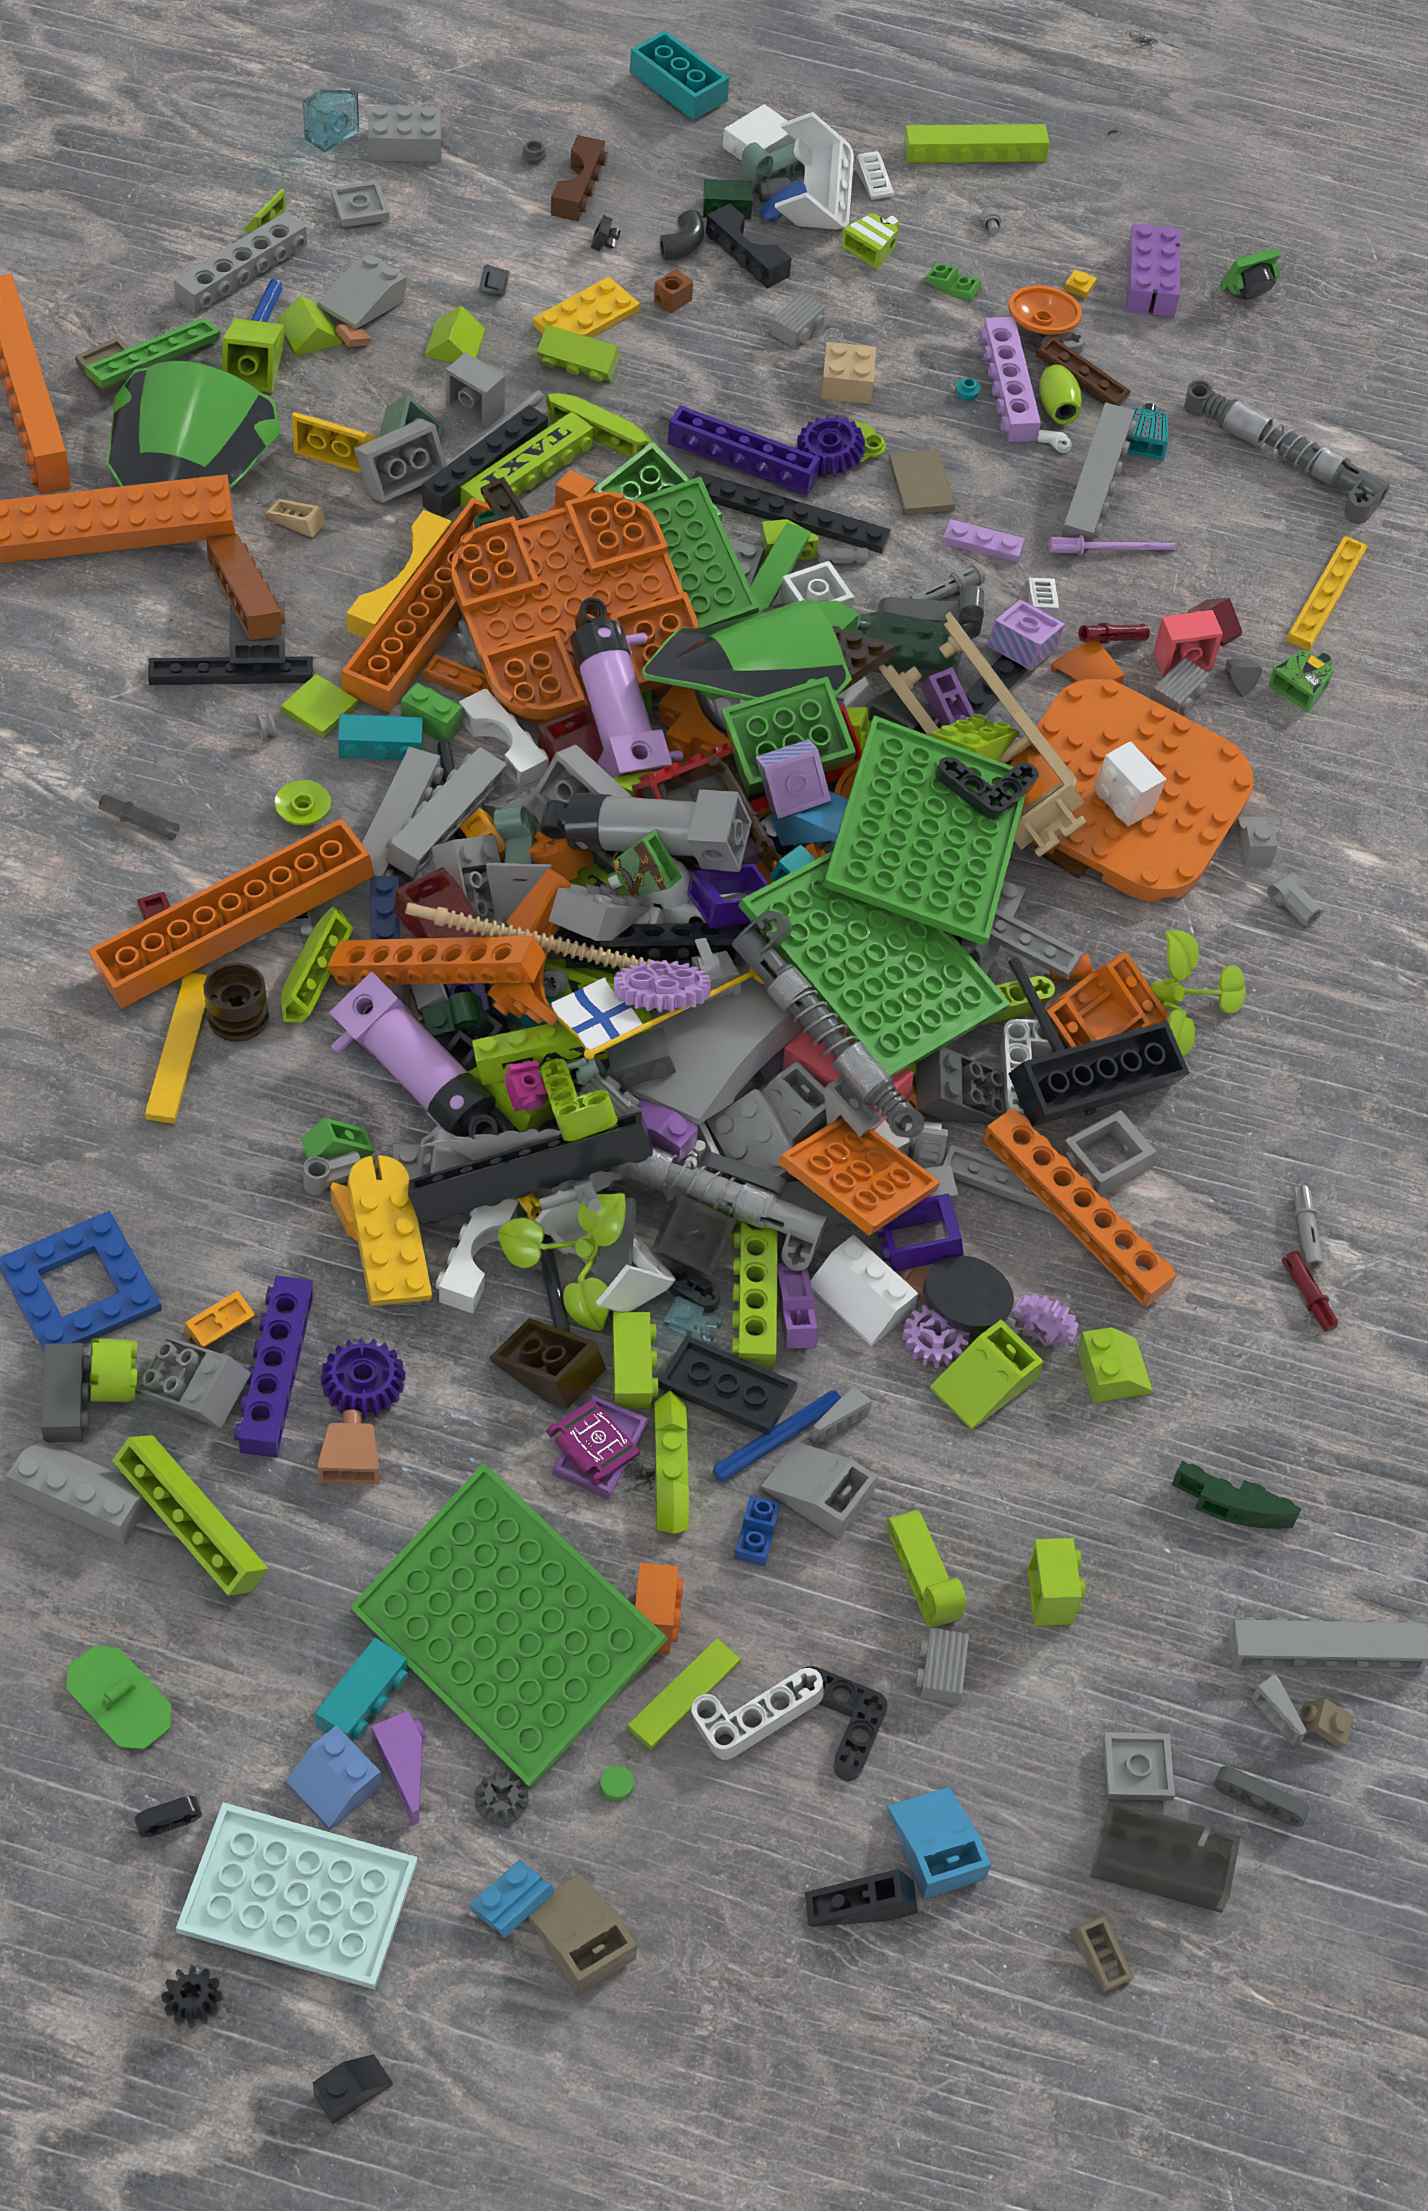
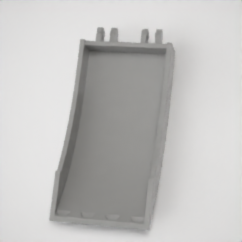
M741 957V965H735L740 976L750 972L749 964ZM751 977L741 982V995L733 997L731 995L730 998L729 996L728 998L724 996V999L721 997V999L717 998V1000L714 998V1001H704L703 1004H696V1007H690L654 1025V1030L663 1028L670 1043L676 1072L663 1078H655L639 1083L633 1087L622 1088V1090L628 1091L630 1094L650 1103L673 1110L687 1120L699 1125L734 1103L735 1096L778 1051L805 1028L798 1021L793 1022L795 1017L789 1010L783 1011L779 1007L777 1002L767 993L765 984ZM656 1009L650 1015L651 1020L669 1012L670 1010L663 1009L662 1012H658V1010ZM610 1067L606 1073L614 1078Z

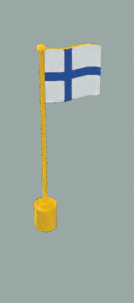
M768 964V966L771 968V970L776 974V972H775V971L772 969V967ZM749 967L750 972L711 990L709 998L751 977L762 984L765 983ZM605 977L551 1003L555 1016L578 1038L585 1049L584 1057L588 1060L594 1059V1055L684 1010L675 1008L674 1012L669 1011L642 1024L629 1005H625V1001L618 1000L619 996H615V992L610 988Z

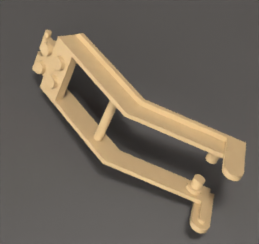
M951 612L945 615L948 622L944 625L951 636L947 638L949 641L939 647V649L946 658H949L955 652L959 654L963 651L1025 734L1024 737L1010 746L997 761L1006 764L1033 744L1061 780L1021 811L1014 841L1020 849H1023L1035 840L1040 847L1034 851L1040 857L1060 842L1057 838L1058 835L1063 833L1067 837L1087 822L1083 816L1076 819L1071 813L1085 803L1074 788L1077 779L1023 711ZM882 664L879 666V670L929 736L930 732L937 730L938 727L910 691L914 687L913 684L922 678L916 667L914 666L906 673L898 674L892 665L886 667Z

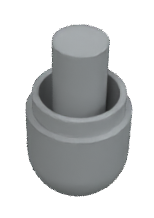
M987 207L981 213V222L991 235H996L999 232L1001 218L996 208Z

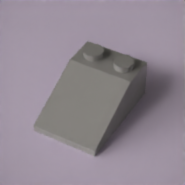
M368 254L351 264L318 301L317 306L352 328L357 329L404 302L407 276L382 262L377 257Z

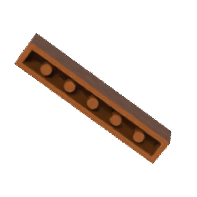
M238 534L206 538L208 563L248 639L256 640L282 636L281 625L285 624L283 609L278 608L275 595L270 594L269 584L267 581H263L261 569L256 568L254 557L249 555L247 544L242 543Z

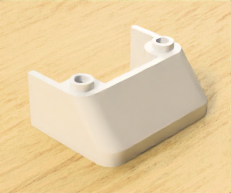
M813 112L781 123V128L795 139V157L805 165L804 184L807 192L775 203V208L800 227L833 230L846 227L849 224L854 161L852 147Z
M577 1200L544 1210L535 1220L543 1227L544 1233L550 1235L555 1240L554 1243L578 1240L589 1233L579 1224L578 1211L581 1204ZM634 1232L632 1266L626 1265L596 1303L614 1312H631L667 1291L674 1283L675 1278ZM575 1247L557 1248L566 1255L569 1252L576 1254ZM600 1256L595 1257L597 1262L590 1268L597 1277L599 1274Z

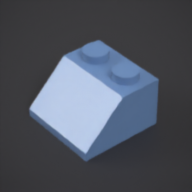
M336 1725L310 1746L287 1778L286 1784L319 1820L331 1830L381 1788V1772Z

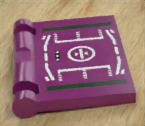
M593 1399L556 1424H552L546 1430L550 1437L555 1436L559 1431L563 1433L556 1438L555 1443L585 1476L589 1475L594 1469L597 1471L590 1478V1482L594 1486L640 1455V1450Z

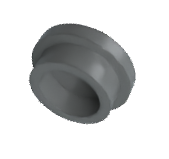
M530 140L523 147L522 155L526 160L535 163L542 161L546 157V149L542 142Z

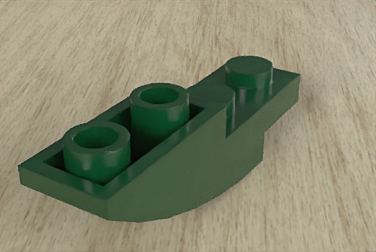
M1184 1461L1181 1462L1172 1482L1173 1486L1199 1498L1195 1507L1196 1510L1243 1526L1268 1529L1293 1528L1302 1509L1291 1500L1280 1498L1266 1491L1259 1484L1244 1480L1240 1489H1238L1227 1480L1218 1479L1204 1472L1199 1466L1188 1464Z

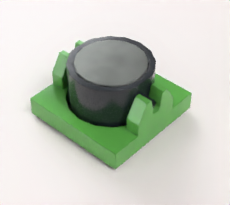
M1278 248L1236 259L1219 285L1222 292L1230 290L1234 295L1241 293L1243 299L1248 300L1270 290L1277 282L1276 279L1280 278L1277 260L1281 254Z

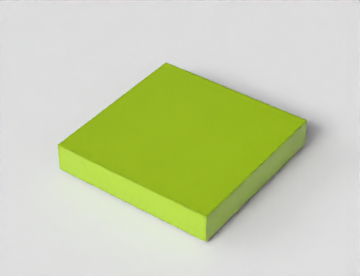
M315 674L281 705V712L324 738L339 724L340 714L349 715L358 707V699L320 675Z

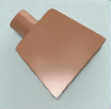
M346 1410L343 1412L342 1423L328 1424L318 1461L319 1483L379 1484V1462L374 1426L361 1423L362 1413L360 1411Z

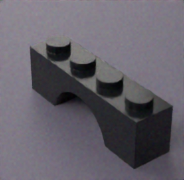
M730 203L707 215L706 234L708 237L714 240L741 267H744L766 288L790 277L792 258L776 244L758 245L747 240L743 236L745 216Z

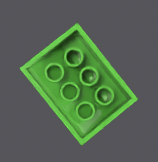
M652 441L593 488L595 493L624 494V498L634 500L690 479ZM714 505L716 512L722 523L723 513Z
M828 677L722 709L738 772L747 796L765 791L756 760L757 756L808 739L818 749L824 772L851 765L854 762L856 751Z

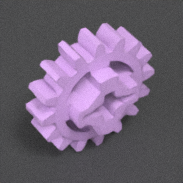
M1033 1293L1031 1298L1024 1295L1022 1300H1018L1013 1310L1012 1319L1016 1320L1015 1327L1023 1328L1022 1335L1031 1336L1032 1342L1041 1341L1044 1347L1050 1344L1055 1349H1058L1059 1345L1067 1347L1068 1343L1073 1342L1079 1324L1074 1322L1076 1316L1068 1314L1069 1308L1059 1306L1058 1300L1051 1302L1047 1295H1044L1043 1298H1039L1036 1293Z
M924 1304L921 1306L920 1313L913 1310L910 1319H906L902 1340H906L905 1350H914L912 1355L914 1360L922 1357L924 1366L929 1361H933L935 1368H938L941 1361L950 1366L952 1357L956 1360L967 1349L970 1332H964L947 1325L948 1321L938 1315L934 1309L929 1310Z

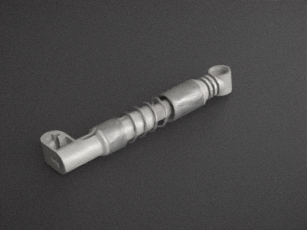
M653 1146V1156L648 1157L645 1161L640 1163L629 1162L619 1165L614 1170L618 1174L633 1180L635 1179V1181L638 1180V1182L660 1190H664L668 1183L671 1185L669 1193H672L674 1187L686 1190L684 1199L689 1194V1197L699 1200L698 1204L702 1202L713 1205V1210H716L717 1207L728 1211V1216L733 1213L734 1219L742 1220V1222L745 1221V1223L762 1229L770 1227L786 1233L787 1237L782 1250V1260L788 1268L796 1271L806 1269L818 1250L827 1222V1217L780 1200L775 1193L757 1187V1185L749 1184V1182L741 1185L737 1183L736 1177L728 1180L722 1177L720 1171L715 1174L708 1172L707 1166L701 1167L698 1172L693 1171V1162L691 1160L680 1166L676 1154H670V1152ZM689 1163L691 1164L690 1169L685 1168ZM801 1240L806 1241L803 1249H800L799 1243Z

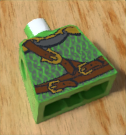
M656 829L612 862L615 872L608 875L609 884L613 889L617 890L625 887L628 894L633 898L670 889L682 878Z

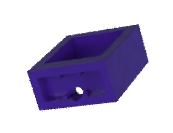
M754 864L741 865L740 872L706 869L693 870L687 895L710 928L752 923L751 920L738 906L742 899L724 901L720 895L746 892L747 895H750L769 884Z
M949 1193L925 1198L876 1231L878 1239L884 1238L885 1243L881 1244L884 1261L890 1260L892 1270L895 1272L934 1264L938 1260L949 1256H964L962 1236ZM941 1220L946 1238L901 1248L895 1247L892 1230Z

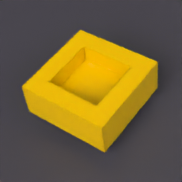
M1075 269L1066 281L1064 291L1086 300L1095 287L1097 278Z

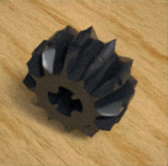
M193 1965L190 1966L189 1974L184 1975L182 1970L177 1969L175 1972L177 1981L167 1979L165 1985L168 1991L163 1992L161 1995L162 2002L167 2004L164 2007L165 2014L167 2016L174 2015V2023L180 2025L187 2019L188 2027L191 2029L195 2026V2019H200L201 2023L206 2025L208 2023L207 2013L217 2015L219 2011L216 2005L217 2002L222 2000V1992L217 1990L220 1986L219 1980L217 1978L209 1979L210 1972L206 1968L198 1975L196 1967ZM192 1993L193 1996H198V1998L192 2001V1999L190 1997H186V1995Z

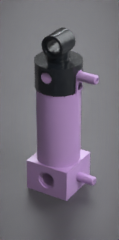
M591 597L585 599L581 603L576 615L575 625L577 630L570 636V644L578 671L583 679L603 746V752L598 761L599 766L613 778L650 770L655 772L671 765L673 762L682 761V751H668L662 729L652 730L631 661L632 653L629 646L646 644L647 635L640 633L626 636L623 626L619 621L605 620L607 608L600 599ZM587 614L593 615L595 618H591Z
M372 971L329 1012L346 1029L331 1045V1048L337 1054H340L355 1039L370 1054L374 1055L438 1125L430 1133L441 1128L457 1137H467L470 1135L471 1139L476 1140L474 1135H482L483 1130L488 1127H492L490 1135L499 1137L501 1133H504L502 1126L490 1116L496 1104L495 1098L457 1062L414 1017L413 1012Z

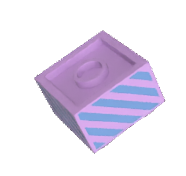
M1020 599L995 620L987 646L1032 671L1057 649L1065 624Z
M809 739L756 757L769 809L778 819L831 801L818 749Z

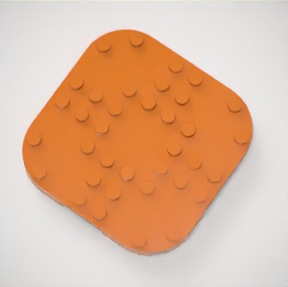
M593 493L565 501V507L517 521L512 516L482 525L463 538L456 554L454 553L452 559L453 591L491 691L504 707L526 718L553 719L591 708L570 644V636L577 630L575 618L581 603L585 599L590 597L600 599L607 608L605 620L619 621L623 626L626 636L640 633L647 635L646 644L629 646L632 653L631 661L641 692L667 685L666 683L645 679L642 671L662 644L679 627H699L687 592H683L668 555V545L657 519L640 501L635 503L626 499L624 494ZM587 614L589 617L595 618L593 615Z
M1086 679L1065 687L1057 695L1036 727L1077 779L1074 788L1085 803L1071 813L1076 819L1083 816L1087 822L1067 837L1063 833L1058 835L1057 838L1060 842L1047 852L1053 854L1056 849L1104 874L1101 880L1104 883L1139 900L1160 902L1161 898L1173 897L1176 900L1185 896L1198 884L1224 838L1244 810L1251 795L1254 779L1252 768L1247 758L1236 744L1114 680ZM1131 741L1166 778V782L1153 813L1128 827L1115 815L1106 802L1097 796L1093 786L1105 755ZM1033 744L1015 756L1010 766L1015 767L1021 762L1030 763L1039 773L1033 788L1025 796L1022 810L1061 781ZM1035 840L1031 842L1035 846L1040 847Z

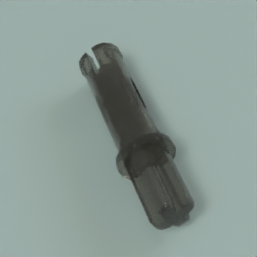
M107 794L103 795L99 800L98 808L120 818V821L123 823L128 821L166 837L171 841L177 836V834L167 831L165 828L167 827L178 832L180 828L178 823H173L134 806L131 801L124 802Z

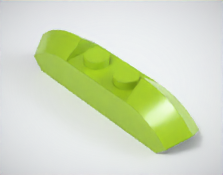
M559 393L547 394L545 396L547 413L550 420L557 422L570 412H574L594 427V441L627 457L632 458L652 442V439L638 426L586 400L573 395Z
M334 906L324 914L312 930L283 986L281 993L283 1022L302 1023L311 1014L331 975L327 964L339 941L348 940L354 930L352 923Z
M668 1391L654 1402L656 1529L675 1534L686 1531L689 1528L687 1415L685 1402L672 1391Z

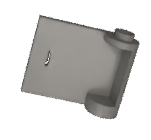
M487 863L486 869L495 915L491 923L495 920L497 925H501L503 922L505 927H509L506 921L548 868L553 870L552 864ZM558 926L554 939L562 937V940H565L564 927Z

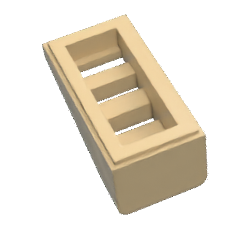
M278 499L265 513L267 519L308 537H314L326 523L321 507L284 499Z

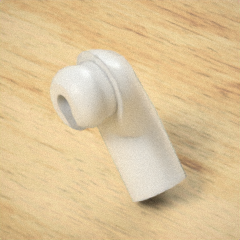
M1039 430L1037 442L1049 443L1060 453L1070 451L1072 447L1071 440L1063 432Z

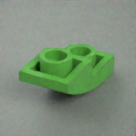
M935 263L925 277L926 282L938 290L966 301H972L981 289V279L961 276L958 274V267L943 263Z

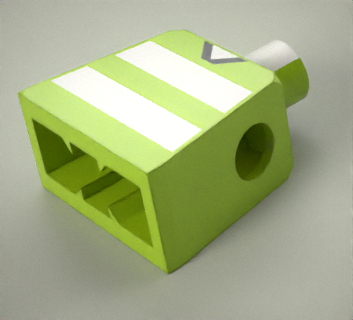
M870 213L844 227L841 247L878 269L897 246L899 222L894 216H890L885 220L875 213Z

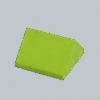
M299 295L277 319L278 324H284V336L294 355L298 356L341 345L342 339L336 334V328L328 313L318 307L317 303L302 295Z
M459 306L436 320L425 351V357L454 362L464 353H467L477 358L485 335V328L464 307Z

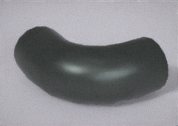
M688 210L683 212L678 218V225L681 231L660 236V251L663 260L684 257L699 248L704 239L705 232L704 223L698 211Z

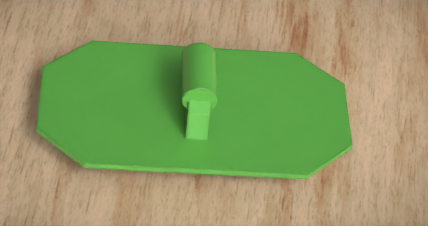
M94 1645L68 1665L66 1690L118 1747L144 1750L171 1728L172 1704L120 1648Z

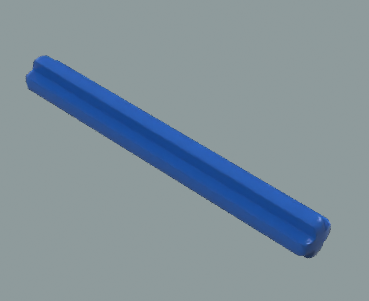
M831 1390L776 1425L769 1436L762 1434L714 1465V1476L720 1482L729 1479L820 1420L841 1396L836 1390Z

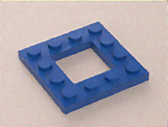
M107 1211L0 1257V1271L43 1353L44 1344H85L92 1341V1338H99L162 1310L161 1302L111 1211ZM96 1252L117 1294L62 1317L40 1275Z

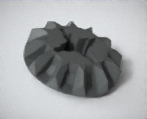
M495 1772L487 1778L483 1777L481 1783L476 1788L475 1806L478 1813L486 1821L498 1825L509 1824L519 1819L525 1812L528 1805V1790H526L522 1779H517L510 1772L507 1774ZM494 1790L500 1793L510 1790L507 1795L509 1804L502 1800L493 1804L496 1797Z

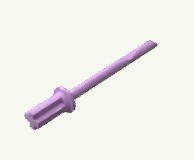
M1079 535L1078 537H1051L1048 545L1050 553H1077L1078 556H1082L1084 549L1176 550L1177 543L1086 542L1083 535Z

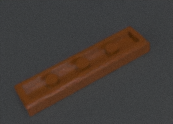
M1053 336L1037 350V357L1050 366L1062 365L1074 375L1080 387L1104 404L1109 403L1120 406L1130 396L1131 391Z

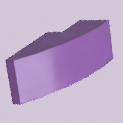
M777 1263V1289L786 1349L817 1347L818 1327L814 1313V1297L808 1270L806 1268L796 1271L788 1268L784 1263Z

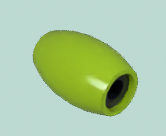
M1052 365L1047 367L1043 371L1039 383L1042 405L1055 422L1069 424L1075 421L1080 414L1082 396L1079 384L1074 375L1064 366Z

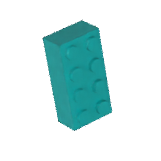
M666 30L631 49L630 73L692 120L728 101L729 77Z

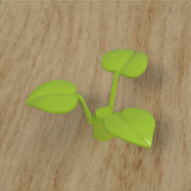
M1168 930L1165 931L1167 938V963L1172 978L1154 981L1151 984V989L1164 1008L1173 1010L1169 1015L1168 1023L1182 1056H1185L1194 1045L1195 1026L1192 1019L1186 1018V1011L1174 1004L1182 1001L1185 994L1220 995V1009L1225 1013H1235L1241 1009L1245 1002V978L1239 967L1229 965L1220 973V989H1184L1177 981L1190 977V970L1197 966L1199 961L1198 944L1194 937L1187 932Z
M623 1193L597 1194L601 1203V1208L598 1211H591L582 1202L578 1211V1220L580 1226L589 1233L574 1241L542 1243L545 1234L544 1229L537 1221L530 1218H516L504 1223L498 1231V1239L504 1254L515 1266L529 1268L536 1265L541 1259V1249L548 1250L575 1247L576 1254L581 1259L588 1261L578 1276V1282L570 1283L565 1287L563 1295L564 1305L569 1315L578 1324L591 1330H603L610 1309L599 1306L596 1301L608 1287L598 1278L590 1277L585 1280V1276L592 1265L596 1264L595 1257L600 1256L601 1246L605 1247L615 1243L622 1233L626 1215L625 1195Z

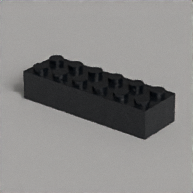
M1167 1020L1023 1061L1009 1072L1008 1075L1024 1114L1033 1127L1172 1086L1190 1072Z

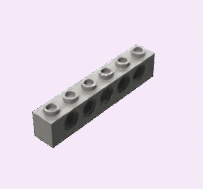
M285 211L174 279L175 299L195 314L209 307L217 300L227 296L230 292L307 245L306 226Z

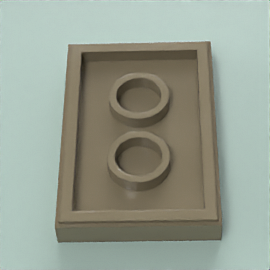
M939 449L889 453L888 460L904 515L954 511L955 502Z

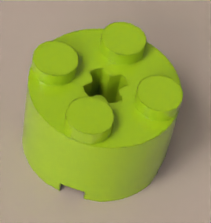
M92 1338L90 1402L135 1401V1387H137V1368H135L137 1340Z

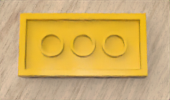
M608 276L533 317L532 325L542 334L548 324L593 338L639 312L641 303Z

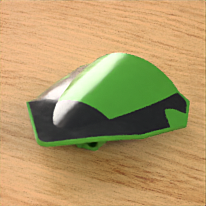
M166 361L156 363L148 368L135 369L115 396L107 466L119 486L228 474L230 489H232L281 433L275 400L228 372L200 363Z
M808 599L708 627H679L662 644L642 669L643 677L647 680L700 690L701 694H705L710 701L727 696L749 701L824 677L829 678L837 698L852 680L838 639L829 620L815 602Z

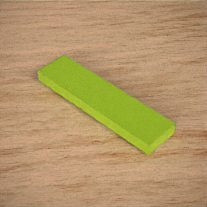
M716 1638L627 1725V1730L652 1751L691 1712L693 1701L702 1694H710L741 1663V1658Z

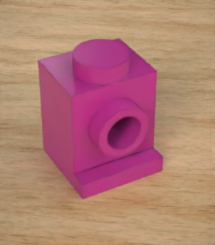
M538 1061L512 1064L508 1067L504 1084L514 1111H532L543 1107L547 1091L538 1070Z

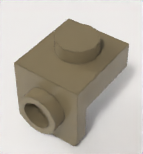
M1326 1698L1308 1702L1302 1706L1299 1717L1307 1731L1306 1734L1315 1732L1337 1748L1347 1745L1353 1721L1352 1715Z

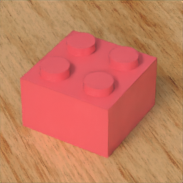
M1213 610L1162 617L1153 654L1163 676H1166L1183 658L1191 661L1192 664L1195 663L1200 669H1213L1223 634Z

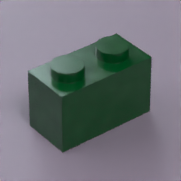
M704 179L703 218H707L708 214L730 203L745 216V219H751L753 203L752 181Z

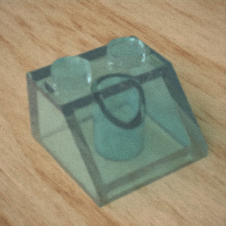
M319 90L303 100L305 140L326 153L359 132L358 92L355 90Z

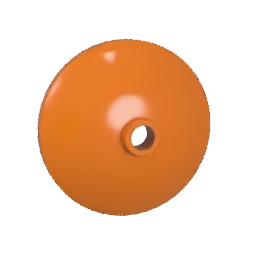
M1033 285L1020 288L1011 295L1008 304L1010 315L1021 327L1040 335L1055 336L1067 333L1079 325L1082 317L1081 306L1074 297L1060 289L1049 286Z

